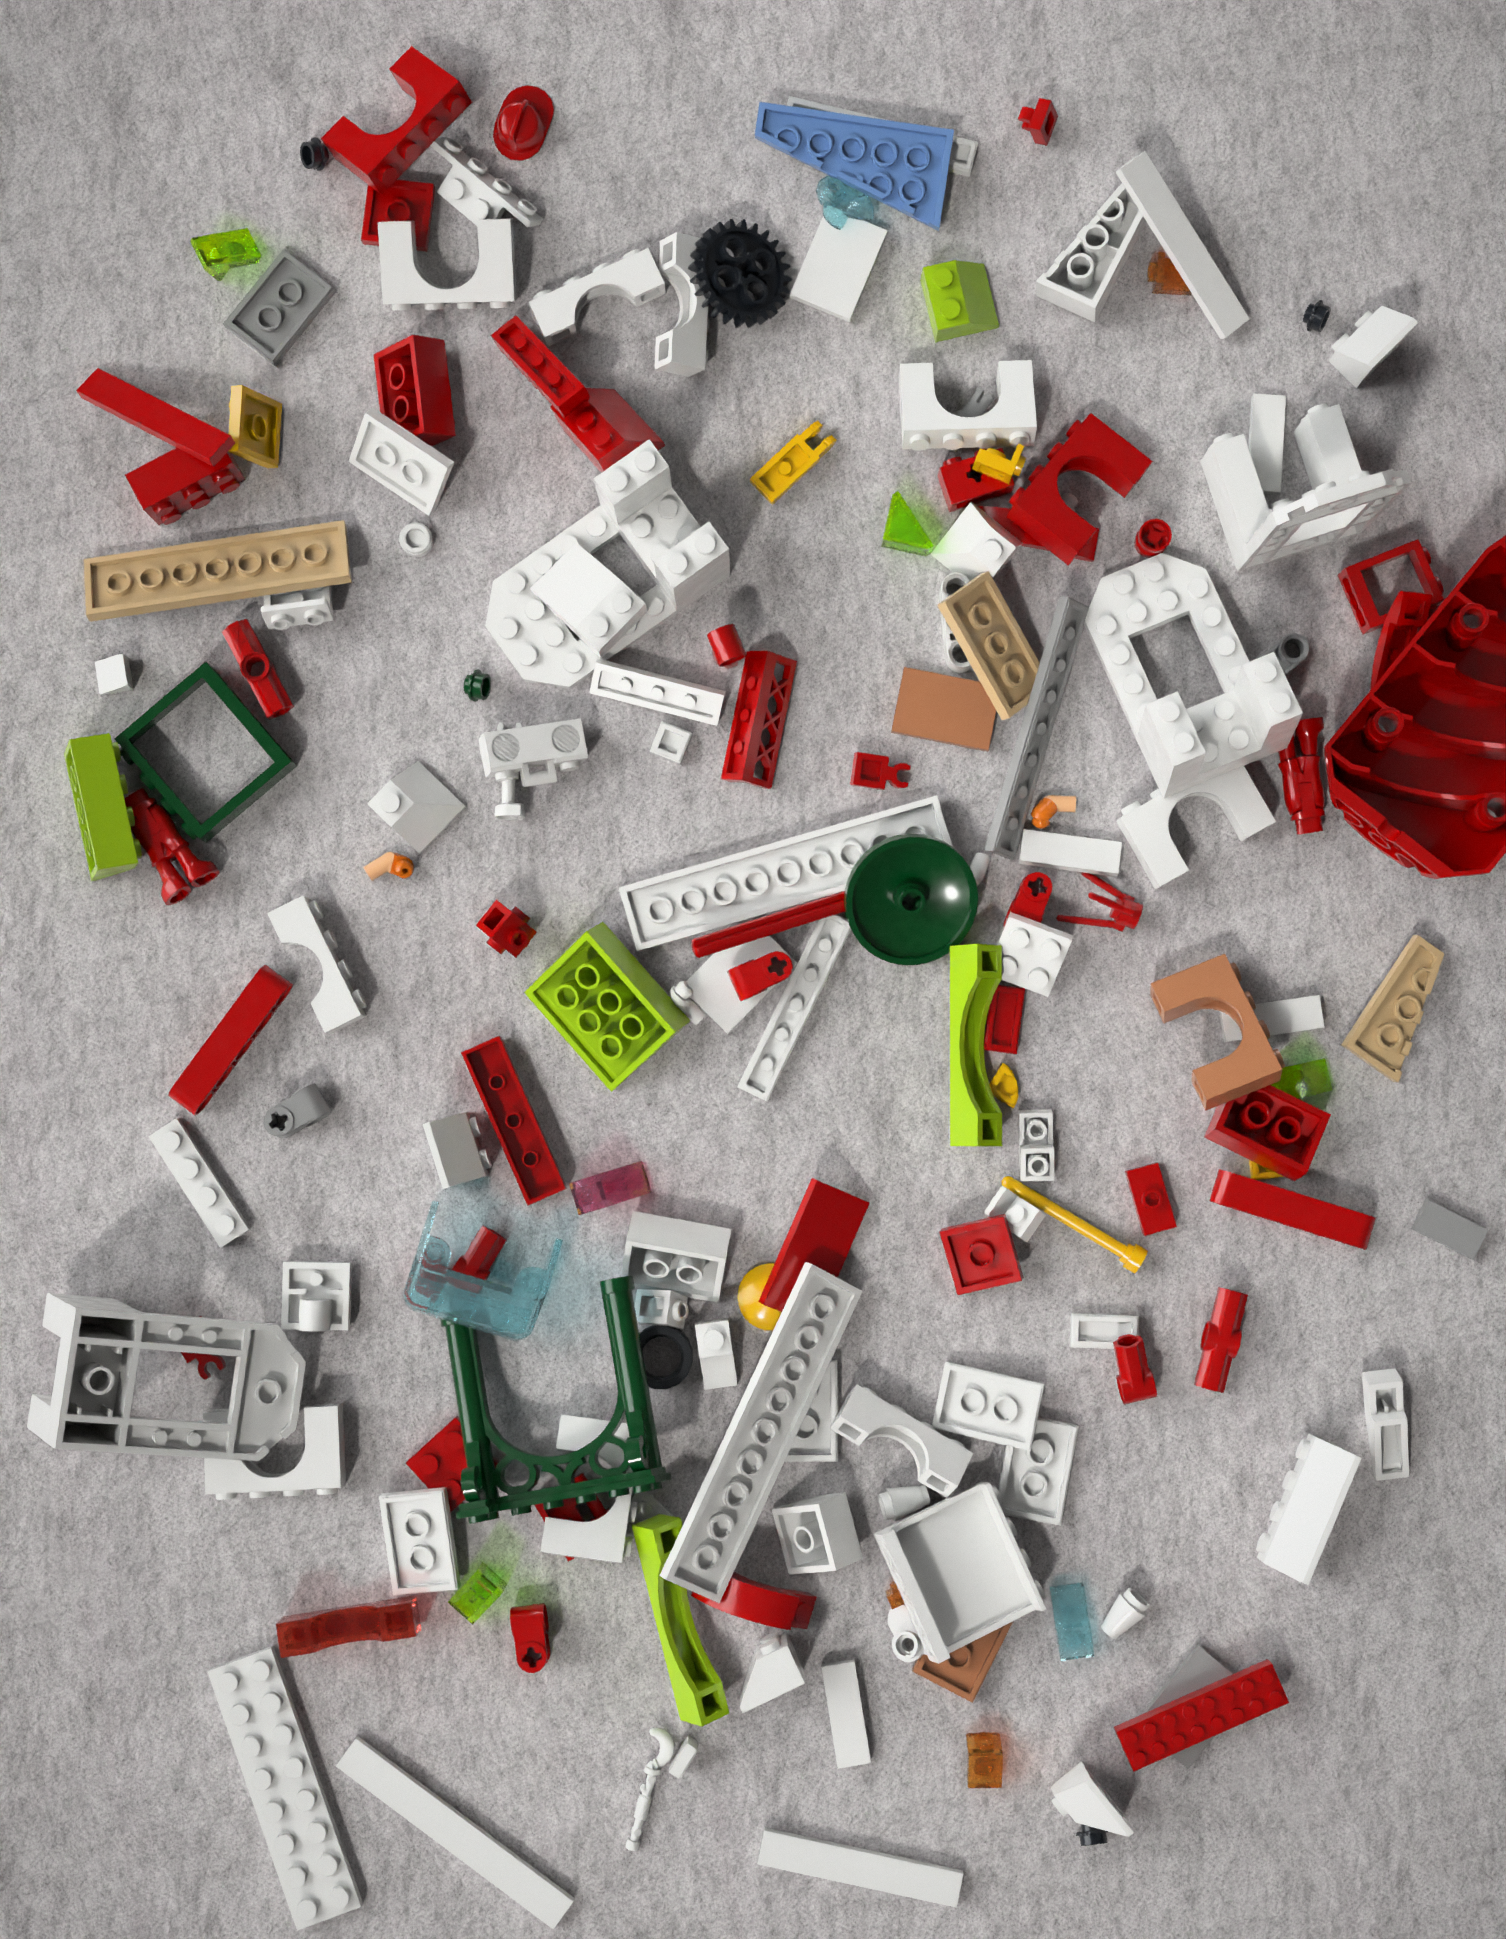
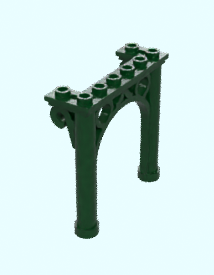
M633 1276L600 1281L618 1389L614 1414L603 1432L591 1443L577 1451L560 1456H540L525 1452L513 1446L499 1433L489 1412L473 1308L451 1310L439 1314L441 1327H445L467 1463V1468H463L461 1472V1486L464 1497L469 1503L459 1504L460 1511L456 1512V1519L468 1517L469 1524L497 1519L499 1518V1511L511 1509V1515L514 1516L532 1512L531 1505L543 1503L544 1510L562 1507L564 1506L563 1499L576 1497L577 1504L597 1500L596 1493L608 1491L609 1498L630 1494L629 1487H633L634 1494L662 1488L661 1481L671 1479V1473H666L665 1466L662 1467L632 1294V1291L635 1290ZM625 1415L629 1437L626 1440L614 1435ZM491 1441L506 1454L497 1464L496 1468ZM607 1442L619 1446L624 1452V1461L617 1468L606 1469L599 1463L598 1454ZM589 1455L588 1462L591 1469L596 1474L602 1476V1478L575 1483L576 1471L581 1465L587 1463L585 1457ZM515 1460L524 1463L529 1469L530 1477L524 1485L511 1486L505 1480V1470ZM569 1463L566 1466L565 1470L561 1466H558L559 1464ZM537 1465H542L541 1472L553 1474L558 1480L559 1486L532 1491L540 1478V1469ZM629 1468H631V1470L633 1471L631 1473H626V1471ZM498 1488L508 1495L500 1497Z

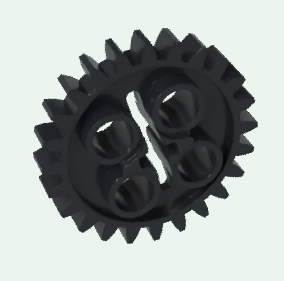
M730 219L724 225L718 222L712 229L709 228L702 234L703 237L695 243L697 248L690 253V257L695 261L688 266V269L697 273V275L689 281L692 284H699L700 287L694 295H704L706 299L701 306L705 308L711 305L713 307L711 314L713 318L719 313L723 314V324L728 323L733 318L735 328L740 327L744 322L748 328H751L756 323L762 325L768 318L771 319L778 313L777 310L786 304L783 298L790 294V290L785 286L792 281V278L784 275V272L791 266L790 264L782 263L780 260L786 255V252H777L775 248L779 241L774 240L770 243L767 240L769 236L768 230L760 235L757 223L747 229L745 219L741 220L737 225L733 219ZM726 248L732 251L734 257L729 255ZM755 261L760 263L762 270L757 267ZM718 277L725 282L726 287L720 284ZM747 290H749L753 294L755 300L750 298V296L747 293Z

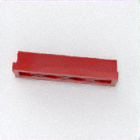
M747 651L721 779L728 782L747 783L763 789H771L797 661L771 651ZM776 663L784 666L782 680L778 683L774 676ZM771 696H774L777 702L776 711L773 714H770L767 707ZM767 727L770 733L769 744L764 747L761 735L762 730ZM759 760H761L764 766L762 779L753 777L755 764Z

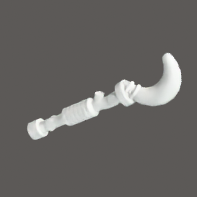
M650 1729V1735L657 1738L660 1743V1753L656 1759L654 1758L653 1761H649L644 1768V1772L648 1774L646 1785L642 1784L640 1786L642 1794L639 1795L635 1809V1823L631 1829V1837L627 1839L625 1846L631 1851L639 1850L641 1843L639 1836L642 1834L643 1822L648 1817L652 1801L651 1792L656 1782V1776L661 1775V1767L670 1761L674 1752L673 1738L664 1729Z

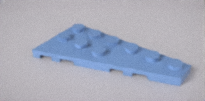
M759 102L755 139L939 231L954 134L953 129Z

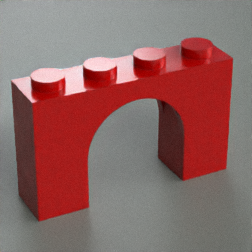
M412 46L389 68L402 90L416 100L414 110L408 120L392 132L374 135L363 131L343 115L321 138L338 162L381 195L472 103L459 80Z
M1092 413L1083 422L1077 419L1066 433L1069 439L1063 445L1058 442L1047 455V458L1050 460L1045 467L1039 464L1029 476L1028 480L1031 484L1025 490L1023 487H1020L1009 500V503L1013 506L1006 516L1068 566L1086 546L1097 529L1069 508L1062 500L1057 486L1058 476L1073 470L1086 471L1097 476L1125 498L1153 462Z

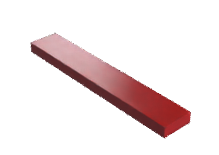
M99 368L76 390L82 399L213 467L235 444L231 435Z

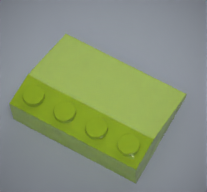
M604 922L586 931L524 992L611 1092L690 1022V1019L674 1004L668 994Z

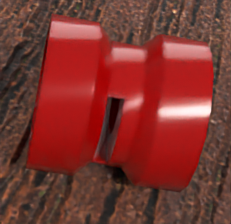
M1157 518L1146 521L1135 536L1134 544L1137 552L1146 558L1163 553L1171 542V528L1165 521Z

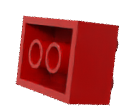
M174 448L125 474L143 510L158 525H168L176 522L181 518L183 512L191 508L200 509L210 503V498L221 492L222 494L230 493L240 486V482L246 480L232 453L227 452L213 467L178 448Z

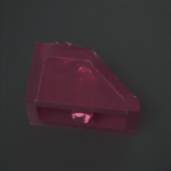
M642 1161L569 1183L578 1215L652 1193Z

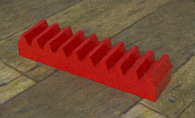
M516 315L490 335L500 351L506 355L509 361L511 360L514 366L525 375L542 396H545L547 401L559 411L563 418L567 417L590 398L585 386Z

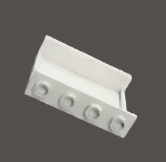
M979 1482L874 1534L930 1661L938 1664L951 1658L949 1653L1034 1610H1046L1043 1599H1045L1043 1588L1037 1580H1033L1028 1569L1031 1567L1030 1559L1024 1549H1019L1014 1538L1017 1536L1016 1528L1009 1517L1005 1518L1000 1505L1003 1504L1001 1494L989 1482Z

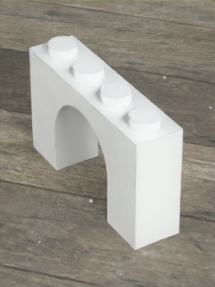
M513 218L477 220L479 246L477 269L467 283L453 288L442 287L433 283L422 272L417 260L415 221L378 222L383 304H391L392 310H412L411 304L423 303L425 310L444 309V303H457V309L477 308V302H490V308H509V302L517 300Z
M1032 360L999 361L996 378L998 402L989 412L977 417L956 416L946 411L939 404L934 389L933 363L900 364L899 400L902 449L922 451L937 448H946L948 450L973 447L988 449L1012 446L1016 448L1018 443L1024 445V447L1034 446L1037 420Z
M1244 766L1164 799L1160 790L1157 789L1150 793L1152 800L1140 805L1139 801H1136L1121 810L1123 816L1116 821L1155 890L1189 871L1169 834V816L1178 801L1195 796L1212 800L1223 810L1240 841L1249 838L1276 822Z
M343 1402L309 1404L304 1407L305 1450L298 1465L288 1472H267L256 1466L252 1461L204 1458L205 1495L216 1494L217 1500L236 1498V1493H249V1498L269 1497L270 1491H283V1496H300L304 1494L303 1490L317 1489L318 1495L337 1493V1488H341L346 1484ZM229 1408L209 1409L203 1412V1421L227 1423Z
M561 1414L556 1444L557 1451L571 1453L585 1447L603 1432L610 1421ZM621 1423L614 1435L626 1440L629 1437L627 1423ZM607 1442L600 1450L598 1458L606 1461L612 1468H617L624 1461V1452L619 1446ZM631 1468L626 1471V1473L633 1472ZM629 1487L630 1494L617 1496L612 1508L604 1516L594 1521L578 1522L545 1517L540 1552L623 1564L624 1557H630L633 1537L627 1536L629 1522L635 1523L638 1502H632L633 1487Z

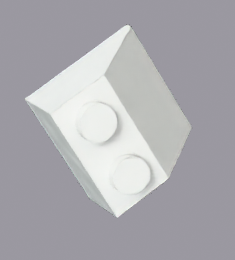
M1381 306L1374 314L1368 310L1355 323L1358 329L1351 336L1345 333L1332 346L1335 353L1329 359V362L1357 388L1406 339L1418 322L1413 317Z
M464 1112L423 1124L443 1189L489 1176L487 1169L492 1168L487 1149L481 1150L477 1137L482 1136L477 1117L471 1118L469 1112Z
M846 1492L820 1495L772 1509L789 1575L837 1571L863 1559Z
M778 1632L771 1633L760 1640L761 1645L756 1647L740 1691V1709L742 1713L805 1684L804 1669L787 1632L780 1636Z

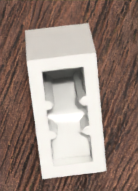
M729 1317L696 1322L695 1330L704 1390L738 1385Z

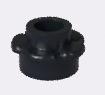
M313 137L311 141L301 144L300 158L302 164L307 169H317V171L324 169L325 164L329 160V151L326 145L321 143L320 139Z
M1319 300L1315 305L1310 303L1305 311L1303 322L1307 323L1306 327L1309 332L1312 329L1321 332L1327 323L1331 307L1324 305L1323 300Z
M1081 1824L1082 1831L1076 1833V1836L1080 1838L1081 1846L1108 1843L1106 1832L1109 1831Z

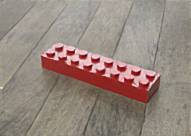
M497 1036L461 1052L527 1206L567 1189L502 1037Z
M1266 1659L1113 1728L1134 1772L1286 1705L1289 1701L1273 1664Z

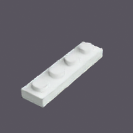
M599 658L595 664L590 688L591 694L716 726L719 723L726 693L723 690Z
M180 1118L174 1119L148 1136L220 1248L225 1247L251 1230Z

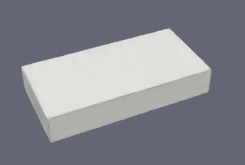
M1071 1313L1070 1347L1114 1349L1113 1342L1120 1336L1128 1334L1139 1336L1138 1315Z

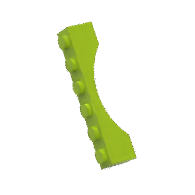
M967 944L950 946V1146H1002V1112L990 1088L984 1059V1032L988 1009L994 992L1002 979V945Z
M658 1514L632 1525V1530L680 1720L703 1727L729 1714L722 1681L706 1655L697 1634L690 1611L687 1589L660 1576L683 1526L681 1518Z

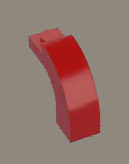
M733 1572L720 1603L693 1591L691 1594L697 1600L728 1614L785 1630H791V1627L807 1629L817 1598L809 1592L766 1585L746 1578L736 1572Z

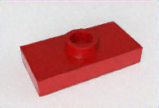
M1155 1162L1125 1171L1143 1236L1177 1227L1159 1163Z

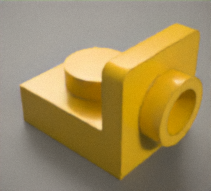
M1018 443L1011 461L1005 459V454L996 449L988 448L986 451L980 448L972 469L1009 484L1013 474L1016 476L1020 475L1026 461V457L1021 456L1024 445Z

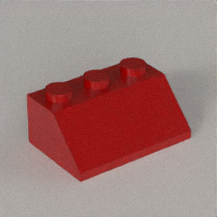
M411 335L373 354L380 412L430 446L455 437V420L453 417L445 341L443 339Z
M586 388L590 398L565 418L562 417L553 405L550 406L564 432L601 473L649 439L658 451L665 446L661 438L615 389Z
M1268 1085L1217 1106L1204 1138L1292 1181H1296L1307 1174L1331 1114L1272 1085Z

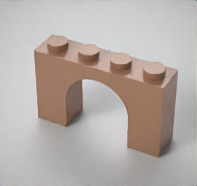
M1225 954L1151 983L1150 996L1163 1023L1197 1010L1214 1009L1229 1015L1240 1028L1242 1041L1233 1053L1192 1070L1191 1082L1205 1111L1280 1081L1282 1068L1285 1067L1279 1050H1272L1268 1041L1270 1033L1267 1025L1263 1020L1258 1021L1253 1011L1256 1009L1252 995L1249 991L1244 992L1239 983L1242 978L1237 965L1234 962L1229 963Z

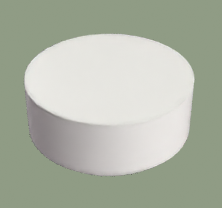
M414 522L406 525L401 530L399 542L404 552L409 556L422 557L432 549L433 536L427 526Z

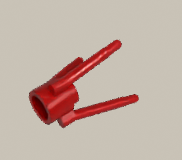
M1081 872L1082 876L1116 897L1115 901L1093 892L1088 894L1090 899L1111 908L1109 917L1114 918V921L1058 915L1056 917V920L1060 922L1107 927L1123 932L1125 926L1135 929L1142 914L1143 904L1135 902V897L1122 893L1099 877Z

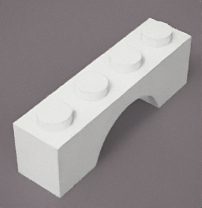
M676 232L660 241L659 272L674 287L679 299L680 314L678 322L672 330L656 337L655 370L690 377L705 370L708 361V351L706 349L707 332L709 329L708 306L705 308L701 306L706 299L704 295H694L700 288L699 284H692L689 281L697 275V273L690 271L688 266L695 261L690 257V253L697 248L695 243L700 238Z
M649 248L642 251L640 249L632 250L626 253L622 260L614 264H601L593 270V273L583 278L575 276L565 281L563 287L554 291L548 289L537 293L533 297L534 300L529 301V306L547 347L577 334L579 314L582 308L595 297L607 294L618 295L638 307L666 294L665 283Z
M301 896L268 912L267 914L281 943L285 945L306 946L316 954L321 962L323 982L319 993L311 1001V1005L324 1032L332 1034L366 1017L363 1011L367 1007L366 1002L359 989L353 991L348 980L353 977L344 959L338 960L334 949L338 948L337 942L330 930L324 931L320 919L324 918L318 903L315 900L310 902L309 898Z
M857 1384L846 1397L830 1428L858 1446L874 1437H888L899 1441L911 1452L916 1461L918 1470L917 1481L946 1498L958 1487L973 1455L971 1451L965 1449L961 1442L943 1436L932 1425L916 1420L908 1415L900 1406L889 1404L879 1398L873 1390L865 1387L862 1388Z

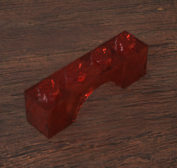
M413 1595L283 1616L276 1623L280 1657L285 1658L315 1653L328 1647L356 1641L378 1640L386 1642L416 1637L421 1630L417 1596Z

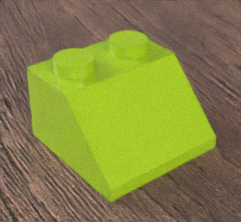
M952 260L922 268L920 282L935 343L999 328L984 264Z

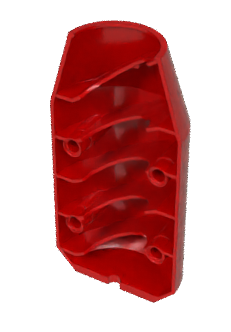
M1506 535L1487 547L1324 747L1330 798L1334 807L1343 811L1345 821L1386 856L1406 868L1415 867L1422 876L1432 879L1488 874L1506 853ZM1378 723L1384 727L1386 732L1380 729ZM1488 809L1493 811L1497 817L1490 815Z

